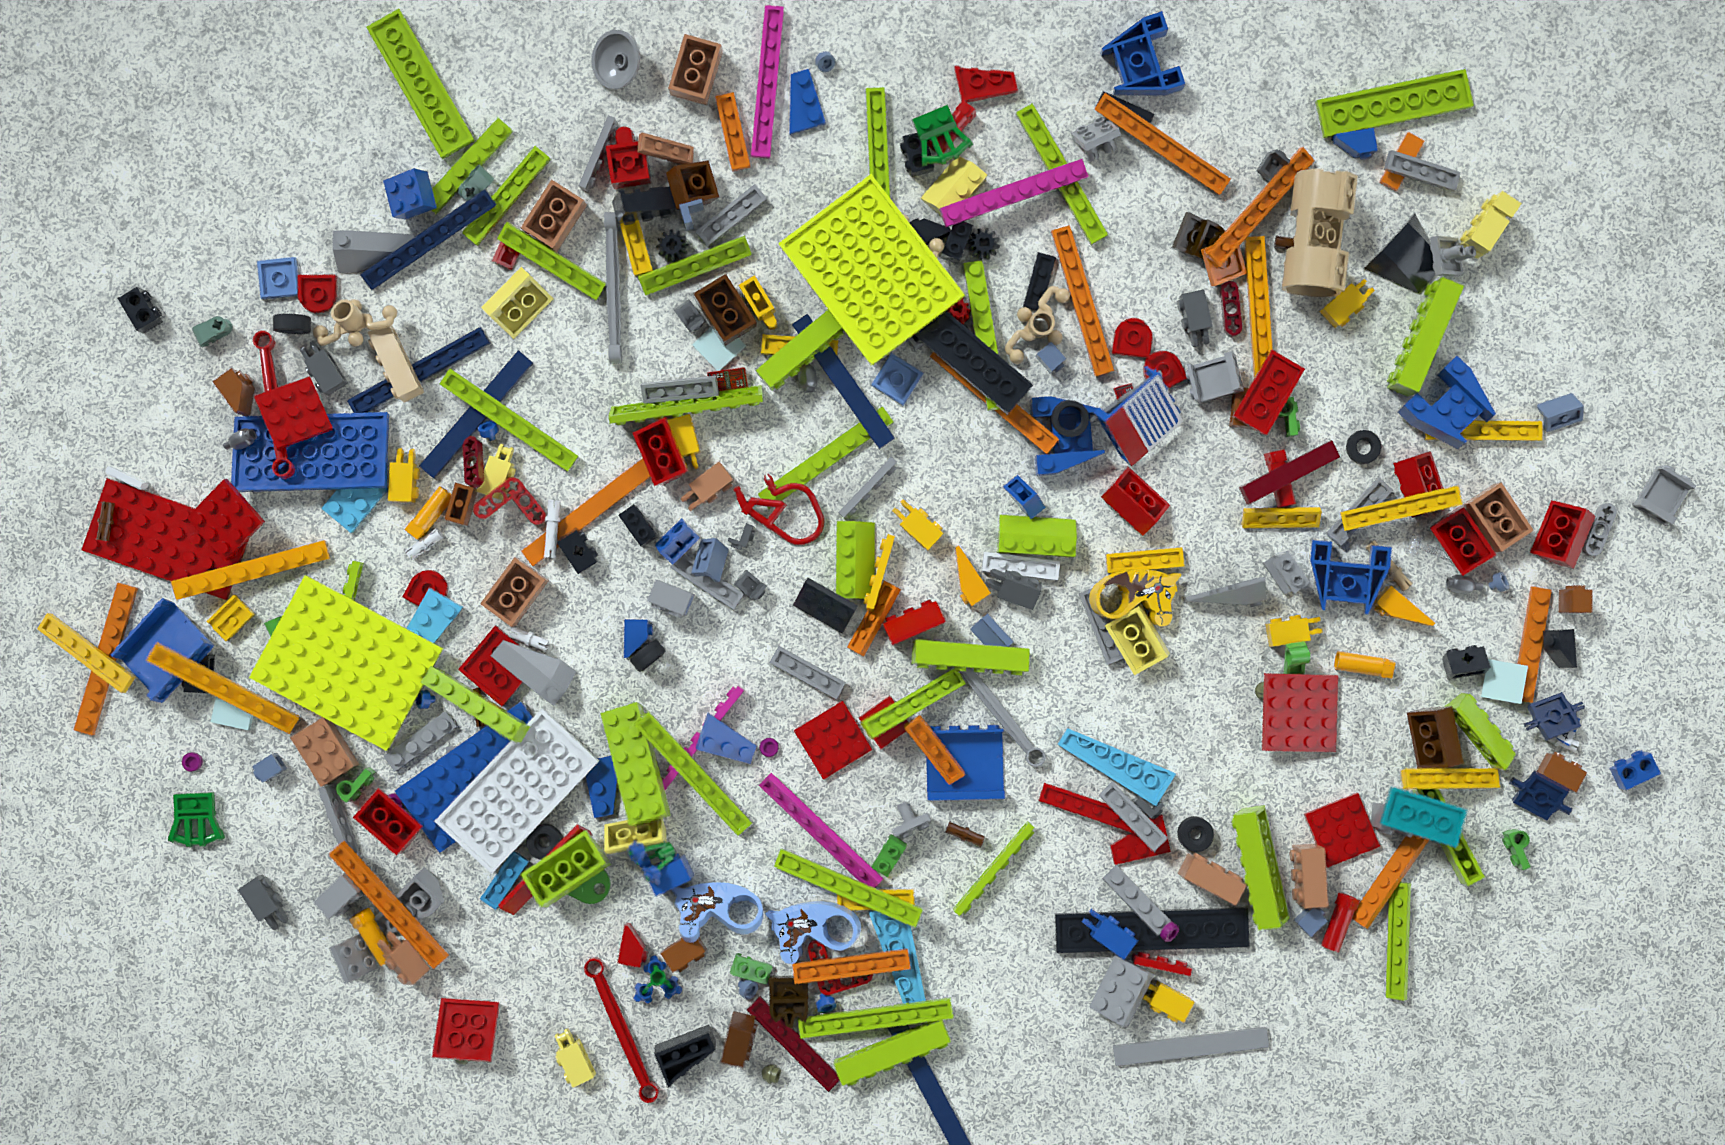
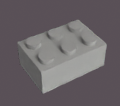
M1115 955L1089 1008L1122 1027H1129L1154 974L1137 964H1133V962L1126 958L1123 960L1118 955Z

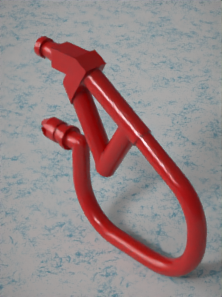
M766 474L764 475L767 489L770 490L772 496H777L794 489L800 490L808 496L818 518V526L812 535L802 539L791 537L774 524L787 506L785 502L751 497L747 501L740 490V486L733 489L741 507V512L745 515H750L791 544L805 545L811 543L821 535L824 529L825 520L819 503L812 490L803 484L789 483L776 489L777 486L772 476L767 474L769 477L767 479ZM753 506L775 507V509L766 518L754 510Z

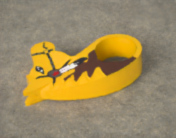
M1141 569L1112 573L1102 578L1093 586L1089 595L1090 606L1099 616L1117 619L1127 614L1141 602L1143 607L1149 611L1148 617L1153 625L1167 626L1172 620L1171 600L1175 592H1178L1176 582L1181 577V574L1172 573L1167 575L1159 571ZM1114 584L1122 591V601L1116 611L1108 614L1100 605V594L1106 586Z

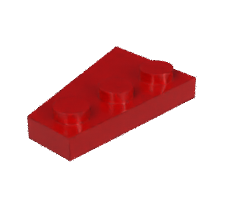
M954 65L961 101L964 100L969 103L1018 92L1014 72L992 69L990 71L978 70V68L974 67L968 69Z
M1160 814L1153 819L1155 820L1154 824L1167 837L1163 815ZM1129 833L1110 845L1114 865L1171 852L1168 837L1153 852L1134 833Z

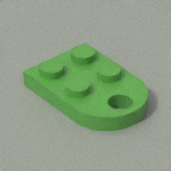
M603 870L567 895L586 904L598 903L610 891V877ZM598 883L605 886V892L602 894L596 893L594 889Z

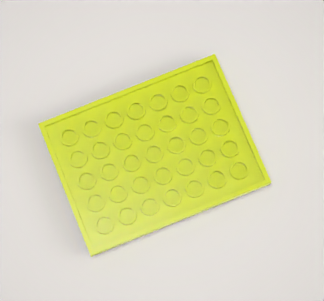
M872 174L778 243L871 366L965 297L959 286Z
M304 575L249 678L388 751L424 686L421 683L430 666L434 667L444 648L317 580Z

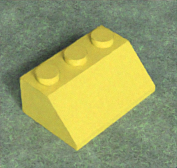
M959 156L958 159L953 160L920 199L941 216L939 210L941 207L972 197L986 181L987 174L973 162Z
M521 267L481 308L505 332L515 339L554 298Z
M1141 603L1124 616L1114 619L1105 625L1134 675L1167 658L1170 654Z
M663 818L636 827L630 826L628 820L605 824V854L628 851L629 845L633 844V841L642 843L644 847L664 841L667 842Z

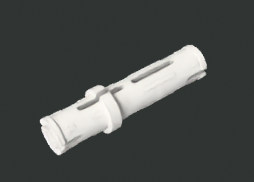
M548 500V514L545 517L547 527L544 558H549L550 550L551 558H556L558 522L561 519L559 518L561 502L559 500H555L554 508V500Z

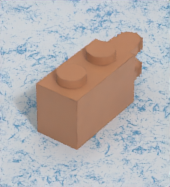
M717 462L688 484L692 489L682 496L681 500L682 502L687 501L696 494L699 499L688 507L689 511H692L702 503L705 504L707 502L710 504L718 498L716 495L719 492H726L733 487L731 483L734 480L723 465Z
M389 932L386 936L393 945L391 948L382 940L377 943L384 953L382 956L386 960L385 964L397 973V979L403 985H414L430 968L407 939L399 940L392 932Z

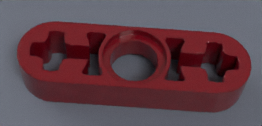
M1227 281L1220 287L1224 332L1228 336L1234 337L1242 331L1238 285L1234 281ZM1228 285L1234 289L1231 292V298L1235 297V300L1225 301V299L1229 298L1228 292L1224 291ZM1227 304H1233L1236 307L1234 314H1229L1226 311ZM1237 316V319L1233 320L1234 326H1238L1235 333L1232 332V329L1228 328L1232 322L1231 319L1227 320V317L1233 318Z
M469 436L463 442L464 481L470 487L477 489L484 482L483 444L476 437ZM476 458V463L471 466V461Z

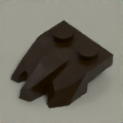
M1186 212L1172 248L1187 256L1204 260L1201 249L1213 245L1225 230L1219 224L1209 219L1205 220L1191 212Z
M769 976V1008L773 1020L778 1022L781 1017H784L786 1027L793 1028L796 1017H799L802 1022H806L809 1006L808 982L795 984L794 976Z

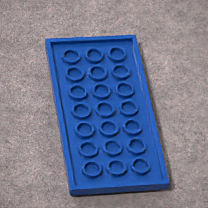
M387 412L327 414L333 430L286 447L288 460L295 467L294 474L288 479H281L272 471L276 455L273 440L263 417H234V433L244 428L253 429L256 432L257 438L253 444L246 448L233 449L231 483L239 492L387 488L389 414ZM284 462L280 464L278 473L281 475L287 473L289 463Z
M522 701L507 711L526 724L533 718ZM488 725L395 790V793L414 819L423 826L422 830L439 853L456 841L434 821L511 741Z

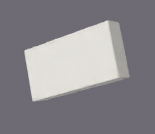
M108 466L105 471L106 474L138 489L147 490L149 483L117 468Z

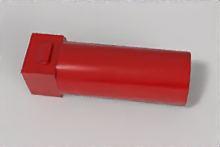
M964 100L960 102L952 113L957 128L961 132L976 116L975 108ZM949 132L951 140L954 142L957 136L953 132ZM942 135L937 137V141L944 154L948 146ZM930 140L928 142V145L930 149H932L936 153L933 144Z
M1285 449L1264 454L1269 472L1287 463ZM1292 483L1273 492L1277 508L1296 504Z
M1338 892L1335 900L1336 905L1321 946L1335 952H1340L1353 914L1357 911L1359 899Z

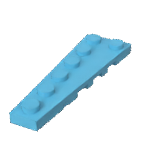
M429 588L407 629L435 643L461 612L463 606Z
M1069 728L1066 729L1058 742V745L1155 806H1157L1176 775L1172 771Z
M869 911L883 951L908 948L911 969L891 971L903 1004L926 1001L911 926L878 911Z

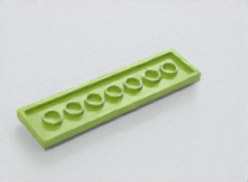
M398 8L366 27L441 159L443 160L475 142L474 137L401 10Z
M1466 69L1315 101L1323 139L1334 137L1338 133L1377 128L1468 109L1474 106Z
M762 385L719 391V395L713 397L612 406L608 415L609 423L623 425L626 424V421L634 420L635 423L645 421L647 418L659 420L668 415L680 417L684 415L683 413L688 412L700 414L703 412L702 410L710 409V411L715 412L720 411L723 407L736 409L744 404L756 406L763 402Z

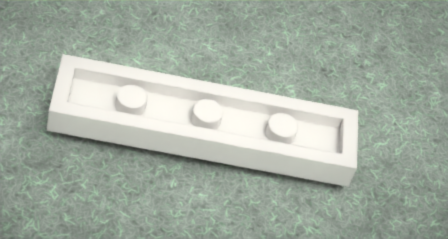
M984 552L982 571L990 572L992 569L1002 572L1006 570L1017 571L1026 577L1058 580L1060 561Z

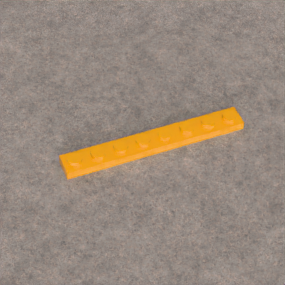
M1265 236L1247 237L1244 240L1254 378L1270 350H1273Z
M323 540L171 581L176 600L327 560L330 559L326 541Z
M158 642L146 659V661L288 734L291 733L300 718L299 715Z

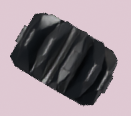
M978 228V234L972 232L971 237L973 239H968V243L971 245L968 247V250L974 251L973 257L980 254V261L983 259V255H985L987 260H990V254L996 256L997 252L995 250L1000 248V245L996 244L1000 240L999 237L993 238L996 233L995 231L988 234L989 228H985L984 233L981 228ZM981 242H988L987 246H980Z
M670 229V235L667 236L666 232H663L664 239L658 237L657 240L661 244L656 245V248L661 250L658 253L660 257L664 256L665 261H668L671 257L674 263L677 256L679 260L683 259L681 253L684 255L688 254L684 248H688L689 244L685 242L687 238L685 235L681 236L680 231H677L674 235L673 230ZM672 242H674L675 245H677L674 246L673 250H671L670 247H668L671 246Z

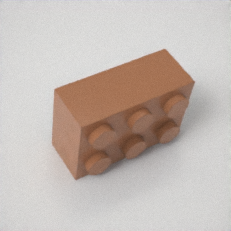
M684 34L668 87L670 95L707 106L723 53L722 45Z
M551 179L520 228L531 237L557 252L587 204L582 198Z
M1502 482L1491 485L1462 505L1495 553L1504 551L1534 531Z
M514 557L480 604L509 626L516 627L550 580L520 558Z
M323 717L290 737L320 787L330 784L360 765L335 724Z
M1317 844L1292 845L1289 855L1294 869H1291V879L1295 881V888L1292 889L1293 900H1296V903L1304 908L1328 907L1325 848Z
M1196 852L1193 855L1188 853L1178 874L1220 898L1237 905L1247 886L1242 882L1243 878L1230 870L1226 873L1225 868L1213 861L1208 864V859Z

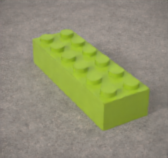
M1445 277L1434 281L1431 285L1428 284L1424 291L1425 300L1419 304L1416 310L1419 314L1416 320L1413 319L1410 324L1409 330H1411V333L1402 343L1401 347L1404 348L1402 354H1399L1395 359L1394 365H1396V368L1387 378L1389 383L1388 389L1407 397L1419 393L1464 288L1463 285Z
M634 702L600 713L628 824L636 827L671 816L654 747L634 725L645 715L643 705Z
M1265 805L1242 808L1233 815L1232 826L1236 829V844L1241 850L1240 863L1245 868L1246 875L1244 876V881L1247 887L1249 886V903L1254 909L1253 921L1257 925L1258 930L1281 928L1290 917Z

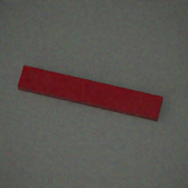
M1333 440L1328 441L1240 486V492L1246 504L1249 505L1340 458V455Z
M761 996L747 1008V1011L751 1015L756 1016L755 1019L827 1092L840 1081L837 1072L803 1038H800V1035L793 1028L786 1027L785 1020L782 1017L778 1022L773 1020L770 1015L769 1004Z

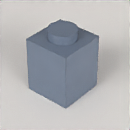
M1052 342L1035 356L1049 373L1053 371L1057 373L1065 366L1063 362L1066 358Z
M278 753L270 754L252 766L254 776L262 783L271 780L287 769Z
M1320 907L1305 908L1294 919L1299 927L1310 937L1327 922L1324 918L1325 912Z

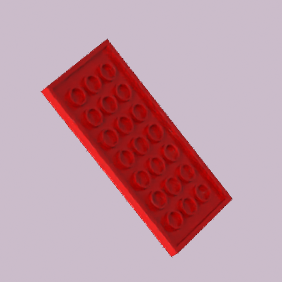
M107 478L81 550L145 573L174 581L241 563L249 539L229 560L224 561L186 518L195 509L194 507ZM102 501L115 503L112 519L114 524L111 525L110 541L96 540L99 527L97 520L98 518L100 519ZM233 585L205 593L228 600Z

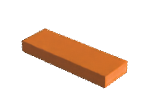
M1407 132L1396 152L1416 157L1424 140ZM1385 171L1379 183L1396 192L1404 176Z

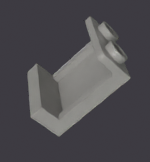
M1232 351L1224 353L1223 357L1195 365L1187 364L1186 377L1188 381H1191L1192 385L1190 394L1192 399H1195L1199 404L1244 391L1236 354Z
M1668 465L1658 466L1653 471L1633 506L1665 526L1673 525L1677 519L1674 517L1676 511L1689 490L1694 489L1696 485L1691 482L1692 480L1689 477L1677 474L1673 467Z
M1289 550L1278 552L1263 562V565L1283 595L1290 591L1296 593L1310 584Z

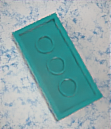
M1390 786L1379 824L1457 848L1468 810Z

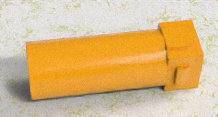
M439 486L404 530L417 540L424 537L448 507L452 494Z
M1337 651L1334 669L1392 679L1396 663L1387 658Z
M368 907L359 911L349 921L354 929L357 928L379 965L382 966L386 960L382 956L384 953L377 943L382 940L389 948H391V945L376 923L373 912Z

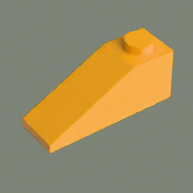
M958 545L955 548L960 591L962 593L960 598L965 605L969 603L970 606H973L991 594V592Z
M1386 586L1373 603L1375 606L1374 610L1381 616L1386 615L1425 626H1434L1435 624L1433 620L1392 586Z

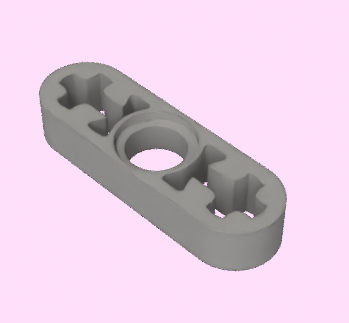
M1604 503L1597 507L1596 517L1582 548L1586 555L1596 556L1602 552L1617 513L1613 504ZM1608 508L1610 515H1606L1604 518L1605 513L1602 510ZM1597 524L1602 525L1604 528L1601 535L1595 533V526ZM1591 537L1600 538L1601 540L1595 541V539H1592ZM1594 543L1596 550L1591 551V548L1588 546Z

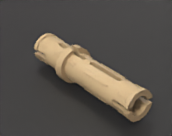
M1373 540L1369 543V545L1365 547V549H1367L1370 552V545L1378 544L1375 540ZM1391 560L1388 577L1393 579L1402 591H1405L1413 583L1404 575L1402 568L1397 567Z

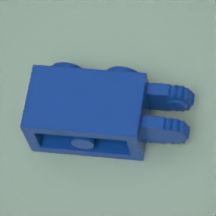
M1091 908L1090 914L1099 919V922L1096 926L1085 918L1082 922L1092 929L1090 934L1093 938L1124 960L1137 943V940L1134 938L1135 933L1127 927L1125 929L1119 927L1118 924L1120 922L1111 915L1107 918Z

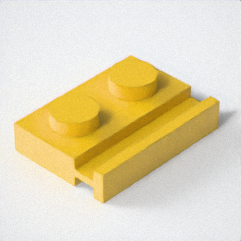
M233 595L206 622L225 641H229L255 613L237 595Z

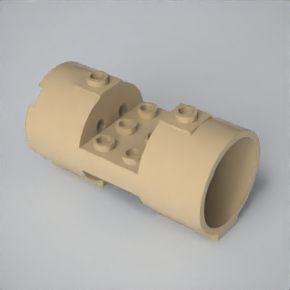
M1308 169L1297 172V176L1294 179L1292 204L1290 207V215L1296 217L1297 225L1294 247L1288 248L1285 255L1282 290L1284 292L1310 297H1333L1340 295L1341 291H1345L1349 253L1341 250L1344 220H1347L1351 214H1354L1357 175L1348 171L1335 170V173L1324 171V169Z

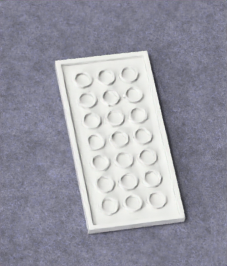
M543 708L529 721L528 725L531 727L522 742L510 741L434 821L491 874L599 762L589 750Z

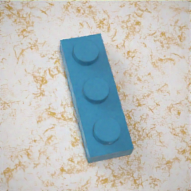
M514 850L487 887L480 900L496 910L499 907L498 904L506 897L530 861Z

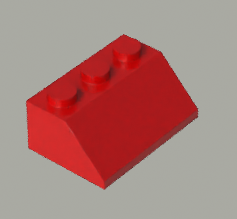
M667 418L660 419L632 433L654 486L665 485L688 472Z
M1431 451L1393 463L1394 473L1399 479L1400 490L1404 497L1444 489ZM1418 514V515H1414V516H1411V517L1413 518V517L1420 516V515H1423V514Z
M1129 466L1101 496L1109 506L1119 513L1142 536L1159 521L1170 506L1165 499Z
M1551 500L1530 553L1557 565L1574 569L1596 516L1586 508Z
M1464 506L1454 509L1430 527L1462 576L1496 556V553Z
M929 599L920 603L921 607L916 610L913 607L904 610V615L896 617L895 614L885 618L886 623H883L891 644L894 645L945 623L946 620L937 602H932Z
M380 788L373 793L352 817L396 856L403 853L423 827Z

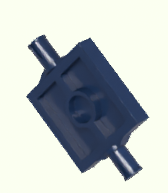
M1563 692L1527 706L1533 720L1524 723V727H1527V731L1537 727L1545 741L1580 728L1581 724L1576 712L1585 709V705H1582L1584 704L1583 702L1572 705L1567 701Z
M1535 770L1524 782L1515 777H1512L1509 782L1510 785L1519 789L1512 798L1513 803L1546 821L1558 810L1567 815H1570L1573 810L1563 804L1564 799L1569 794V788Z

